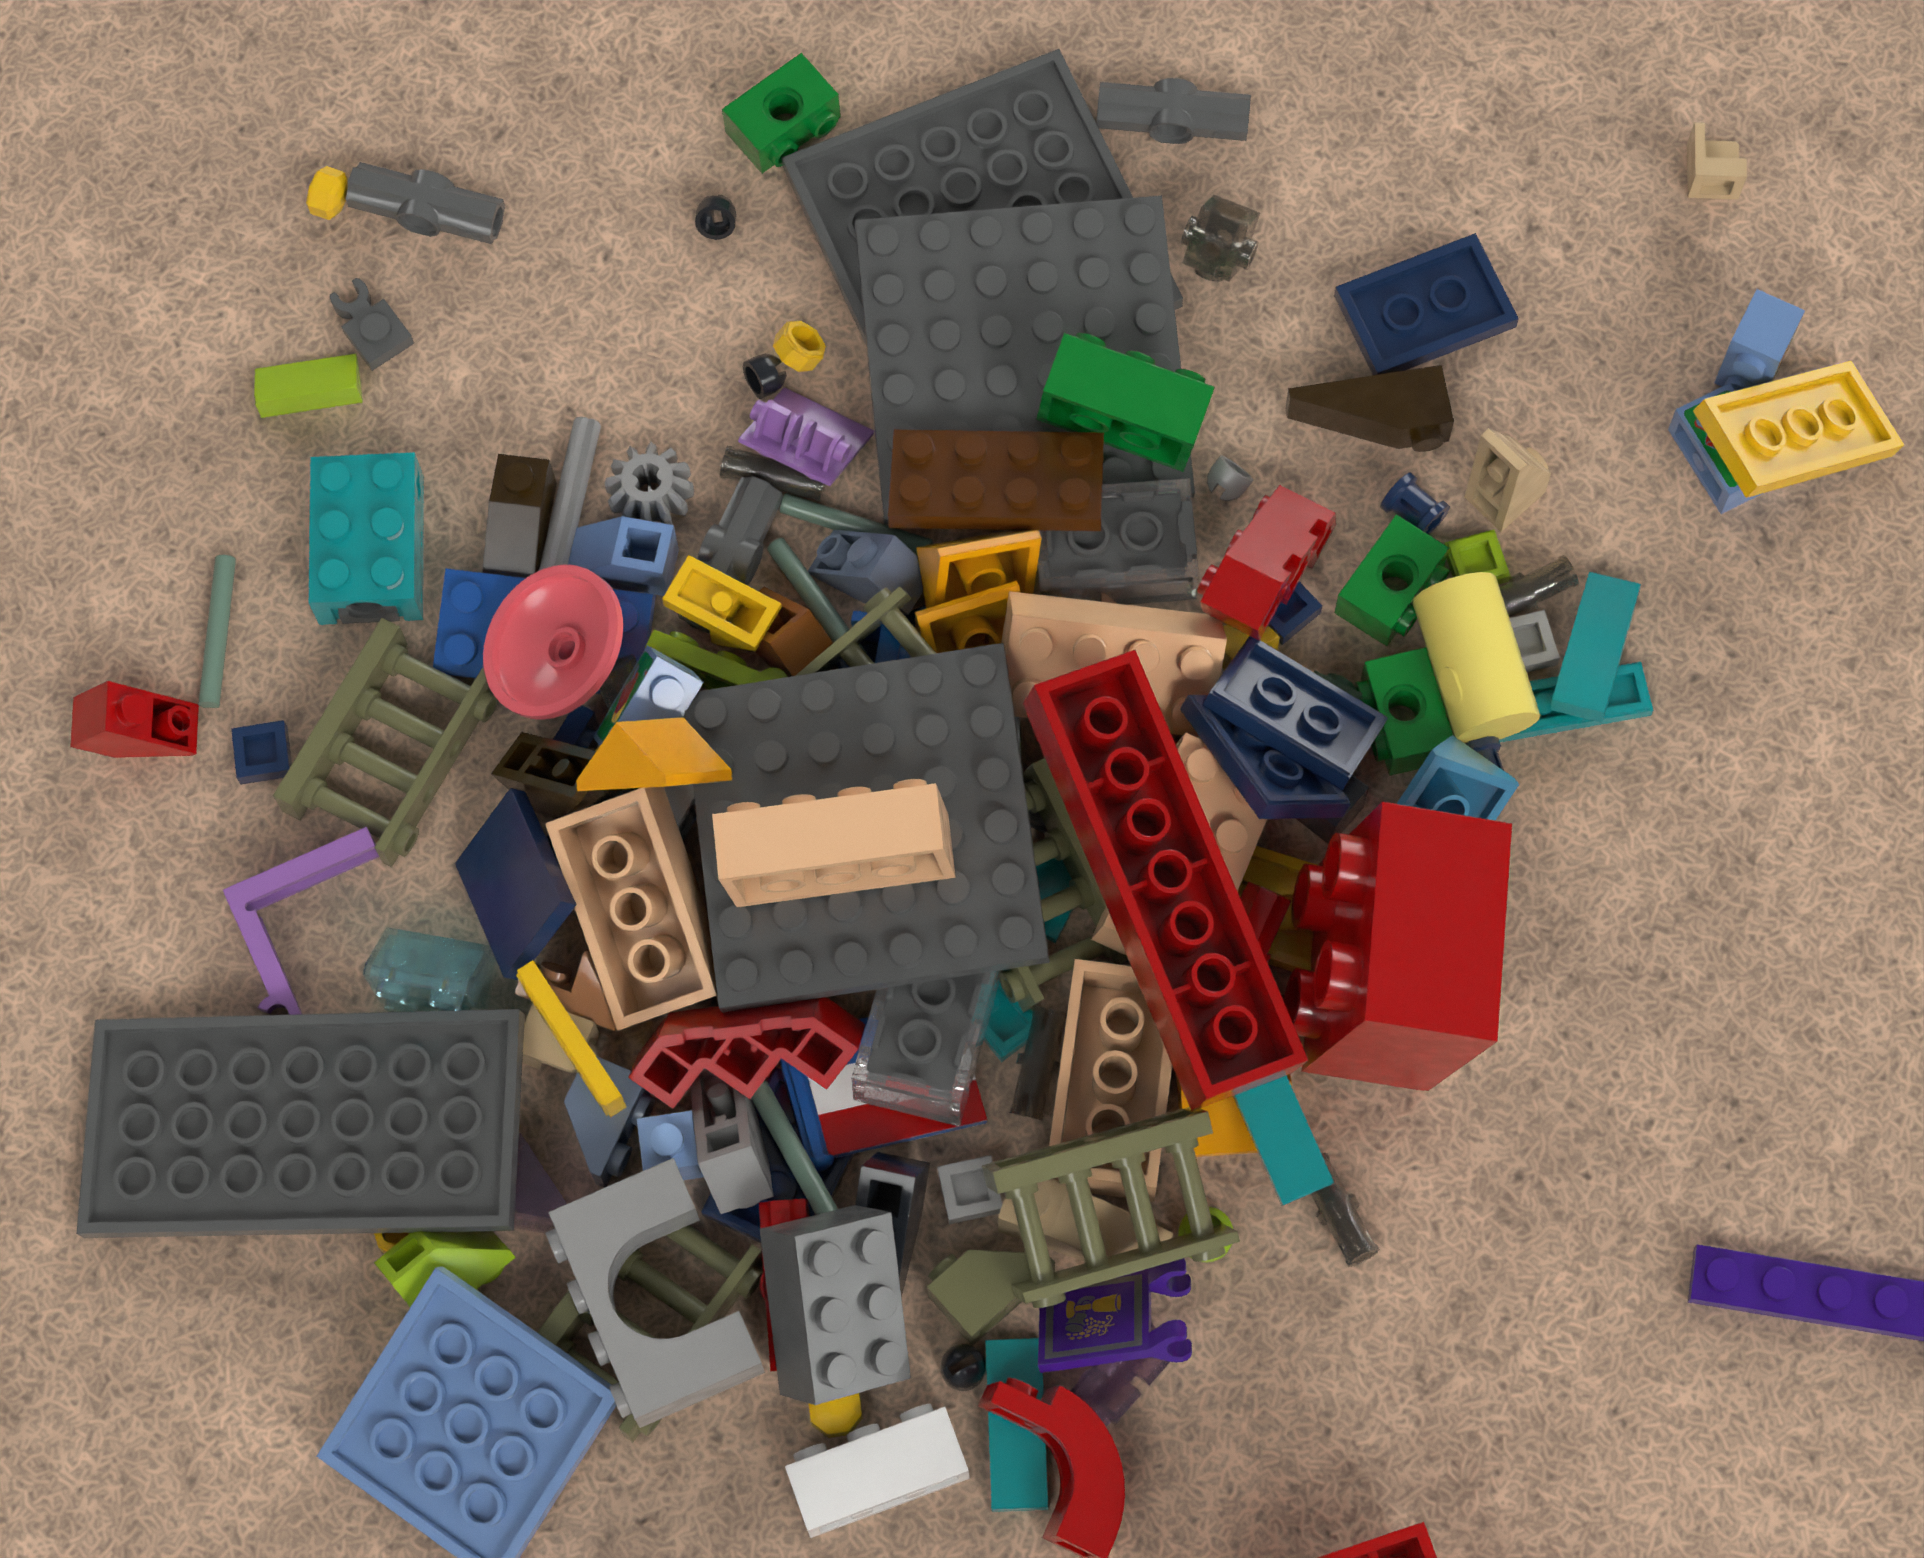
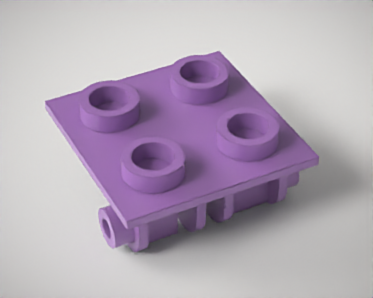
M784 387L773 400L769 399L766 403L761 400L756 401L750 413V419L754 421L739 437L738 442L758 451L765 457L772 458L803 473L810 479L831 486L874 435V430Z

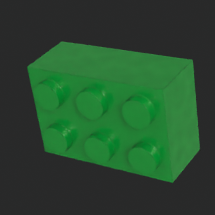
M1064 333L1043 389L1036 420L1069 432L1104 433L1105 445L1184 472L1215 386L1206 384V379L1191 370L1176 369L1173 372L1156 366L1155 360L1146 354L1137 351H1126L1125 354L1105 348V342L1093 335L1077 333L1075 336Z

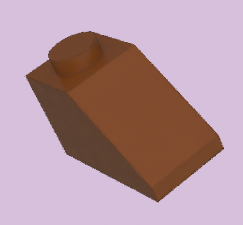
M764 586L759 592L780 602L782 607L755 652L771 668L781 669L787 677L796 676L831 646L833 642L808 608Z

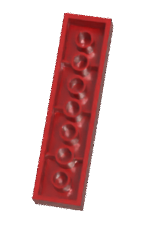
M1136 650L1035 684L1023 702L1024 709L1191 1112L1296 1071L1308 1061L1307 1055Z

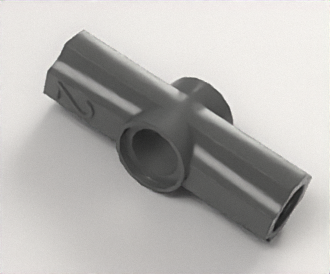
M1179 78L1162 79L1156 82L1154 86L1100 82L1096 124L1100 129L1146 132L1160 143L1184 144L1191 141L1193 137L1247 141L1251 95L1201 91L1192 82Z
M359 162L357 167H353L348 180L346 195L348 207L396 219L402 227L413 233L432 237L437 236L442 231L492 244L498 238L503 224L505 211L503 199L455 187L448 178L433 171L421 169L412 172V175Z
M753 476L751 478L741 477L719 525L713 524L705 535L697 559L748 586L761 562L764 550L763 541L783 499L782 492L772 487L769 482ZM678 614V617L691 627L710 633V630Z

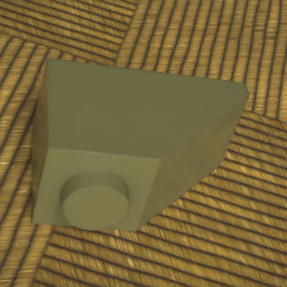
M968 1250L958 1259L954 1254H951L930 1272L928 1277L932 1282L927 1286V1293L929 1299L973 1346L1023 1302L1014 1296L1012 1284L1032 1279L1026 1253ZM1050 1257L1053 1272H1055V1261Z

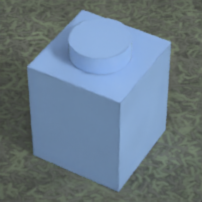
M692 1110L637 1119L643 1171L674 1158L683 1180L704 1177L697 1160Z

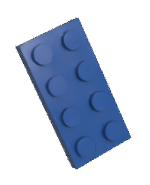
M445 568L433 667L451 676L476 679L481 669L484 668V643L492 618L505 597L526 578ZM613 589L622 610L623 638L615 665L606 681L595 694L618 696L651 636L656 599L654 594Z

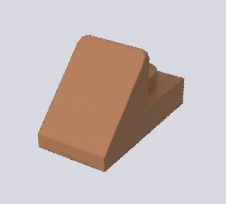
M589 949L583 953L576 978L571 977L572 971L569 968L552 962H542L541 965L536 964L568 1013L593 1021L595 1024L607 1029L617 1030ZM518 980L514 994L530 1000Z

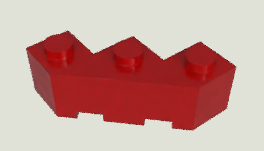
M1281 485L1277 487L1271 496L1265 495L1260 501L1249 525L1244 531L1238 529L1234 534L1219 567L1211 564L1202 577L1197 589V593L1203 596L1200 601L1202 611L1260 641L1280 602L1287 605L1306 567L1313 569L1337 524L1336 513Z
M827 997L725 1013L721 1012L719 1006L669 1012L638 1053L628 1078L674 1109L704 1068L748 1099H751L782 1058L827 1090L859 1049L866 1024Z

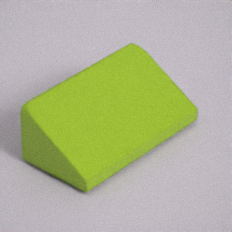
M357 354L256 368L254 399L261 418L363 403Z

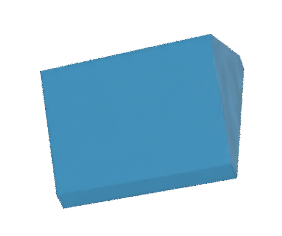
M1452 735L1431 750L1397 804L1496 820L1519 786V783L1514 777Z

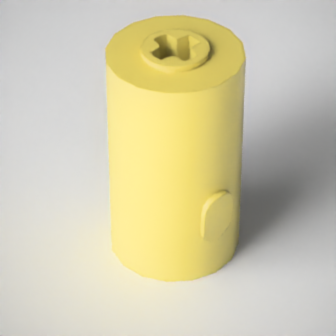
M1486 572L1460 575L1436 583L1414 597V610L1454 736L1463 743L1487 736L1503 739L1535 724L1540 718V713L1496 576Z

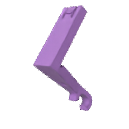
M367 827L223 889L234 918L269 994L258 1005L257 1008L260 1011L271 1014L277 1008H285L288 1010L289 1015L302 1014L263 919L258 916L257 910L378 858L379 855L374 848L376 845Z

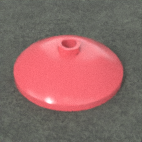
M556 565L530 575L505 597L489 625L483 651V666L488 686L495 698L503 706L526 718L552 719L577 709L600 689L615 665L623 638L622 610L611 586L600 576L586 568L576 565Z

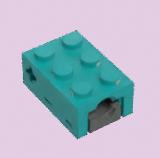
M415 452L310 457L308 603L318 624H337V619H341L342 624L379 622L381 618L395 622L400 621V616H403L405 621L423 620L424 475Z

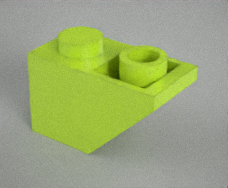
M420 1231L409 1233L377 1259L374 1264L408 1306L411 1307L436 1267H445L477 1290L480 1286L495 1280L502 1273L504 1267L516 1257L493 1231Z

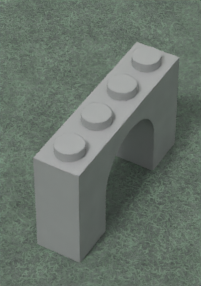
M674 1158L548 1212L555 1228L545 1232L558 1264L568 1260L576 1279L566 1284L579 1315L590 1311L597 1331L588 1334V1337L600 1365L611 1362L619 1382L609 1386L622 1418L633 1414L635 1421L641 1428L765 1373L740 1311L688 1334L669 1339H657L641 1335L624 1324L617 1315L614 1304V1286L617 1275L627 1258L641 1246L700 1221Z

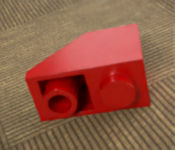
M106 681L73 697L70 747L112 758L193 756L197 754L199 705Z

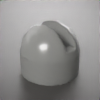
M1222 455L1219 456L1207 475V485L1211 493L1218 485L1225 489L1220 497V500L1223 501L1238 499L1253 482V478L1244 469Z

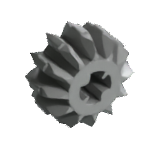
M652 442L647 446L646 454L641 455L638 454L635 448L629 446L627 450L628 462L613 459L611 468L615 476L606 478L605 488L606 492L612 495L608 503L614 514L622 513L623 517L652 522L660 519L661 523L673 525L670 513L686 516L688 506L685 500L694 496L693 483L688 481V478L691 476L690 467L685 462L677 463L676 451L671 447L658 456L657 447ZM651 483H657L659 487L652 491ZM647 484L648 492H643L640 488Z

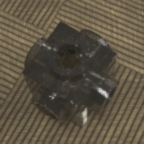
M1213 195L1201 207L1198 217L1192 215L1187 222L1181 238V244L1187 246L1182 263L1195 268L1194 272L1206 280L1214 282L1225 280L1230 282L1241 268L1248 270L1255 257L1259 241L1252 239L1260 212Z

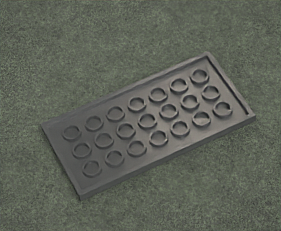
M520 1009L97 1019L94 1026L76 1234L83 1238L414 1233L420 1231H514L525 1014Z

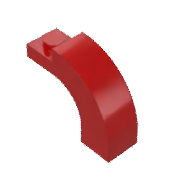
M1008 1377L1005 1383L998 1381L987 1385L978 1406L1038 1436L1048 1446L1056 1460L1060 1475V1492L1055 1509L1042 1538L1082 1558H1108L1116 1540L1124 1512L1125 1479L1117 1447L1103 1421L1085 1401L1061 1385L1046 1389L1041 1401L1036 1399L1039 1392L1036 1388L1014 1378Z

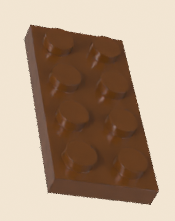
M894 429L888 506L889 528L1101 531L1104 433Z

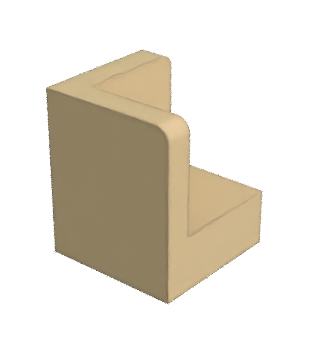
M1694 122L1687 142L1688 198L1739 199L1747 178V159L1739 158V144L1735 141L1705 140L1704 122Z
M532 1003L524 1022L522 1063L540 1069L542 1063L569 1073H575V1067ZM568 1013L586 1042L596 1044L600 1033L595 1022Z

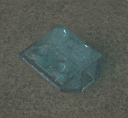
M386 927L365 963L363 976L379 1002L385 1004L384 1009L389 1012L488 1010L498 963L490 945Z

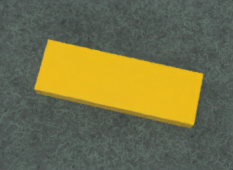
M532 960L518 969L516 976L522 988L606 1117L609 1115L611 1118L627 1108L617 1087L535 962Z

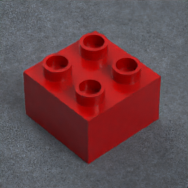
M1381 802L1349 834L1335 833L1332 836L1325 858L1319 865L1307 863L1302 865L1294 886L1291 918L1294 928L1313 931L1311 971L1294 969L1288 980L1284 996V1003L1298 1036L1304 1037L1303 1048L1308 1061L1302 1065L1301 1072L1429 1091L1498 1042L1512 823Z

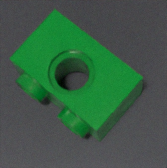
M802 52L722 108L726 134L762 174L774 165L776 167L783 166L782 157L797 152L798 148L811 138L819 139L829 134L836 126L838 119L841 118L839 94ZM781 114H792L795 116L787 121L775 119Z
M1396 514L1338 594L1334 613L1385 646L1389 645L1396 633L1405 637L1417 621L1413 606L1414 597L1426 588L1446 580L1450 572L1448 568L1444 567L1449 547ZM1389 577H1398L1403 579L1409 587L1405 590L1395 591L1388 588L1383 580Z
M1427 648L1364 662L1361 681L1355 682L1356 697L1388 717L1382 730L1371 745L1375 760L1377 762L1385 761L1389 776L1420 769L1431 750L1453 735ZM1394 706H1406L1414 712L1416 717L1410 721H1400L1391 715L1389 709Z

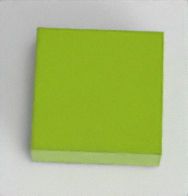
M1495 529L1444 542V545L1449 547L1446 559L1453 577L1486 572L1496 576L1498 585L1509 582L1511 575Z

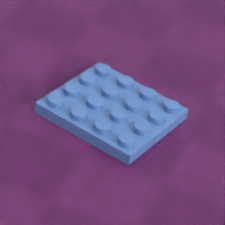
M441 1266L436 1267L316 1457L457 1558H520L617 1405L609 1388L611 1386L610 1383Z

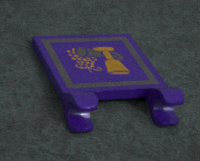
M1179 1259L1065 1292V1301L1056 1305L1039 1308L1038 1368L1040 1373L1149 1357L1175 1363L1187 1361L1192 1355V1343L1190 1339H1186L1187 1326L1185 1322L1181 1320L1167 1321L1151 1331V1292L1170 1297H1182L1191 1290V1277L1189 1274H1186L1187 1266L1185 1259Z

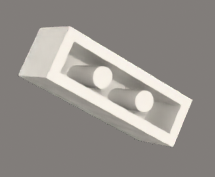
M931 1404L921 1405L900 1415L902 1423L880 1430L878 1424L867 1425L847 1434L848 1443L827 1450L825 1443H821L793 1455L795 1462L786 1465L785 1469L810 1538L970 1479L969 1470L946 1407L933 1411Z

